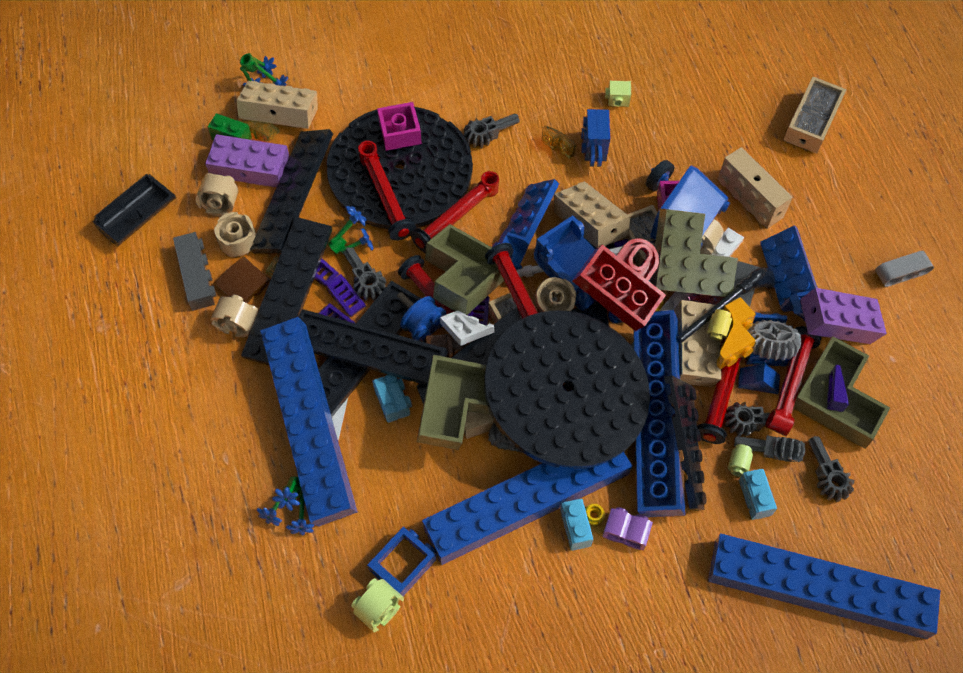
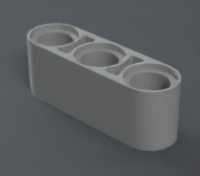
M918 251L882 263L875 271L883 285L889 287L923 276L932 271L934 266L925 251Z

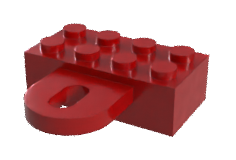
M640 238L628 241L622 246L617 255L602 244L593 251L572 280L573 283L634 331L643 328L666 296V294L649 282L659 264L658 252L649 241ZM638 250H642L646 254V258L640 267L635 266L632 261Z

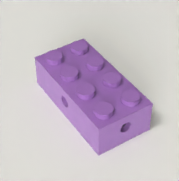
M216 134L206 161L208 173L231 176L235 181L277 187L280 184V178L290 156L287 145Z
M820 288L813 289L800 299L808 334L829 338L834 336L837 339L871 344L887 334L877 299Z

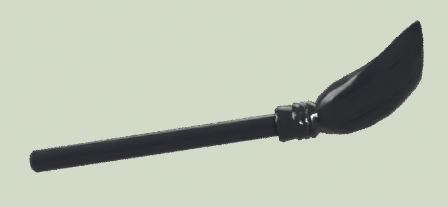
M763 267L752 271L748 278H744L736 285L735 290L676 337L677 341L683 343L711 319L715 309L723 310L725 305L731 303L740 295L746 294L752 288L765 287L772 289L775 285L773 271Z

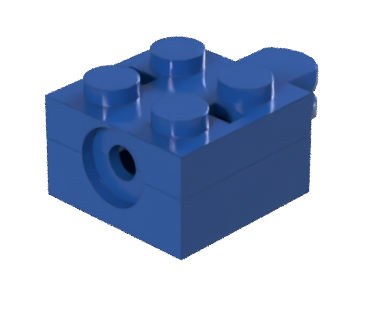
M587 109V115L583 117L581 153L585 154V161H590V167H594L595 161H597V167L602 166V161H607L610 144L609 110Z

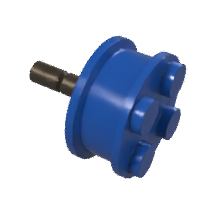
M402 292L397 295L400 302L408 309L401 320L400 326L404 331H409L412 334V339L426 342L425 336L432 335L437 329L443 327L440 324V317L446 315V310L442 307H437L435 300L431 296L424 297L413 304Z

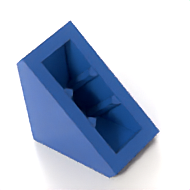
M762 363L739 369L738 388L773 394L779 393L780 374L767 364Z

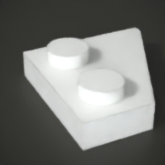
M460 311L440 317V324L460 346L494 333V325L490 323L487 326L480 324L479 319L467 316Z

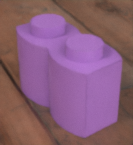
M619 507L616 509L611 508L603 537L635 549L644 550L653 522L644 515L637 514L634 516L629 514L626 509Z

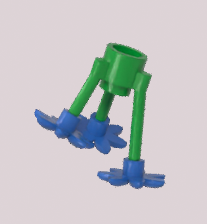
M250 53L244 54L241 57L240 70L244 73L247 81H254L250 78L248 72H255L258 69L257 73H262L263 78L267 76L273 81V84L279 86L287 85L285 82L288 80V76L285 77L283 74L280 80L272 76L273 72L271 69L277 67L275 64H272L274 62L273 57L268 60L267 56H265L264 62L256 59ZM257 78V79L255 80V81H257V82H259V83H263V82H260V80H261L260 78Z
M346 206L348 214L351 215L350 219L327 244L336 254L340 251L343 253L347 247L354 248L366 243L372 251V241L369 240V235L364 228L361 229L364 236L359 238V241L345 246L347 244L343 237L345 232L357 222L365 227L366 218L361 215L360 211H356L353 206Z
M297 476L289 478L283 491L275 489V493L278 496L272 498L275 501L272 508H269V510L265 507L263 510L257 508L259 518L266 519L267 524L272 523L275 526H279L282 520L275 517L277 515V508L282 509L286 505L287 509L292 511V505H300L299 519L297 522L292 521V525H287L286 528L291 530V534L299 532L302 536L305 535V532H314L312 529L314 524H306V520H304L305 501L299 477Z

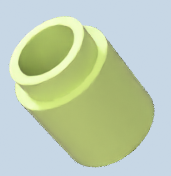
M737 444L732 449L728 470L732 475L741 477L744 472L749 471L753 457L752 449L743 444Z

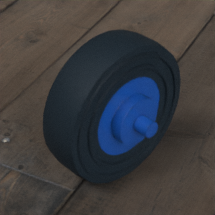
M668 160L660 162L655 168L651 169V173L646 179V186L652 191H657L660 181H669L675 169L674 165Z

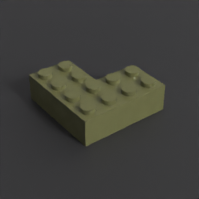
M660 209L655 248L659 255V264L650 278V283L659 290L726 297L733 291L738 258L700 253L705 214Z
M451 224L427 242L425 260L445 271L435 281L433 299L454 311H460L468 315L504 281L496 264H488L485 258V254L492 247Z
M832 336L798 394L793 409L866 449L874 440L890 407L853 387L869 355ZM835 365H840L849 402V405L843 412L827 409L829 373Z
M433 355L418 432V443L459 450L463 440L467 411L491 415L484 394V371L486 365Z

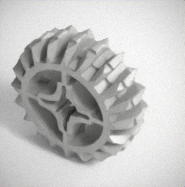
M762 320L761 322L756 321L748 329V332L756 340L753 346V354L760 355V358L765 357L768 360L774 359L777 361V359L784 361L796 356L801 347V334L798 333L797 329H793V326H788L786 323Z

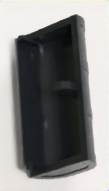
M145 174L97 213L92 222L114 245L119 246L170 202L175 200L176 196L153 176Z

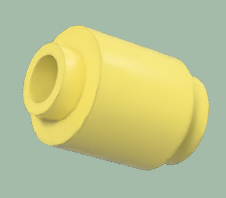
M715 309L707 330L710 338L722 341V338H727L732 321L730 312Z

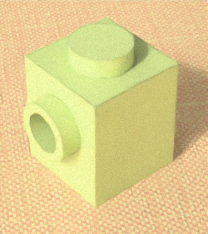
M631 81L609 82V88H605V98L608 99V106L629 107Z

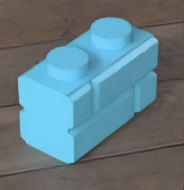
M386 375L372 381L388 423L410 415L409 408L412 407V403L408 395L404 396L402 390H405V386L401 378L398 379L395 376Z
M764 469L744 472L739 479V483L747 507L750 509L751 519L755 520L772 516L777 510V506Z
M583 499L562 503L560 512L567 539H569L570 550L574 551L591 547L594 539Z

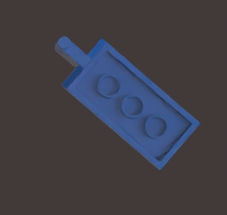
M555 179L530 184L525 189V194L518 203V207L512 215L508 227L502 233L499 241L495 242L492 246L510 243L511 248L514 250L510 258H512V263L516 270L522 269L521 262L527 252L531 239L559 185Z
M794 225L761 241L760 244L768 269H771L774 273V288L781 310L784 312L793 311L805 321L800 299L817 288L798 228Z

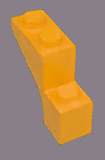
M741 297L724 307L725 311L731 313L730 318H732L729 335L716 361L719 369L725 366L730 367L742 356L745 358L753 352L756 340L747 330L752 327L756 313Z

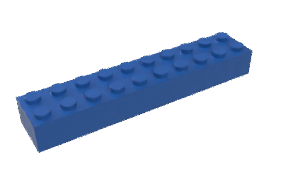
M674 310L654 312L643 328L634 331V351L643 364L650 390V405L646 422L636 438L637 510L640 515L646 517L685 516L684 470L681 467L683 451L678 450L672 421V415L675 413V410L668 400L671 389L670 384H665L664 376L670 375L680 379L679 342L676 339L679 335L678 318Z
M299 317L261 330L310 523L319 527L358 513L306 324Z
M624 451L613 460L591 468L574 469L562 466L558 468L542 463L423 519V529L436 551L435 553L440 564L444 565L561 508V504L564 502L580 499L628 476L632 465Z
M721 533L715 540L708 582L923 639H929L937 634L941 590Z

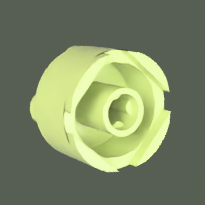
M374 578L367 585V591L362 597L358 596L353 601L351 607L354 609V615L373 632L379 631L378 625L382 624L385 626L394 617L401 607L398 602L399 600L404 601V597L384 579L378 581Z

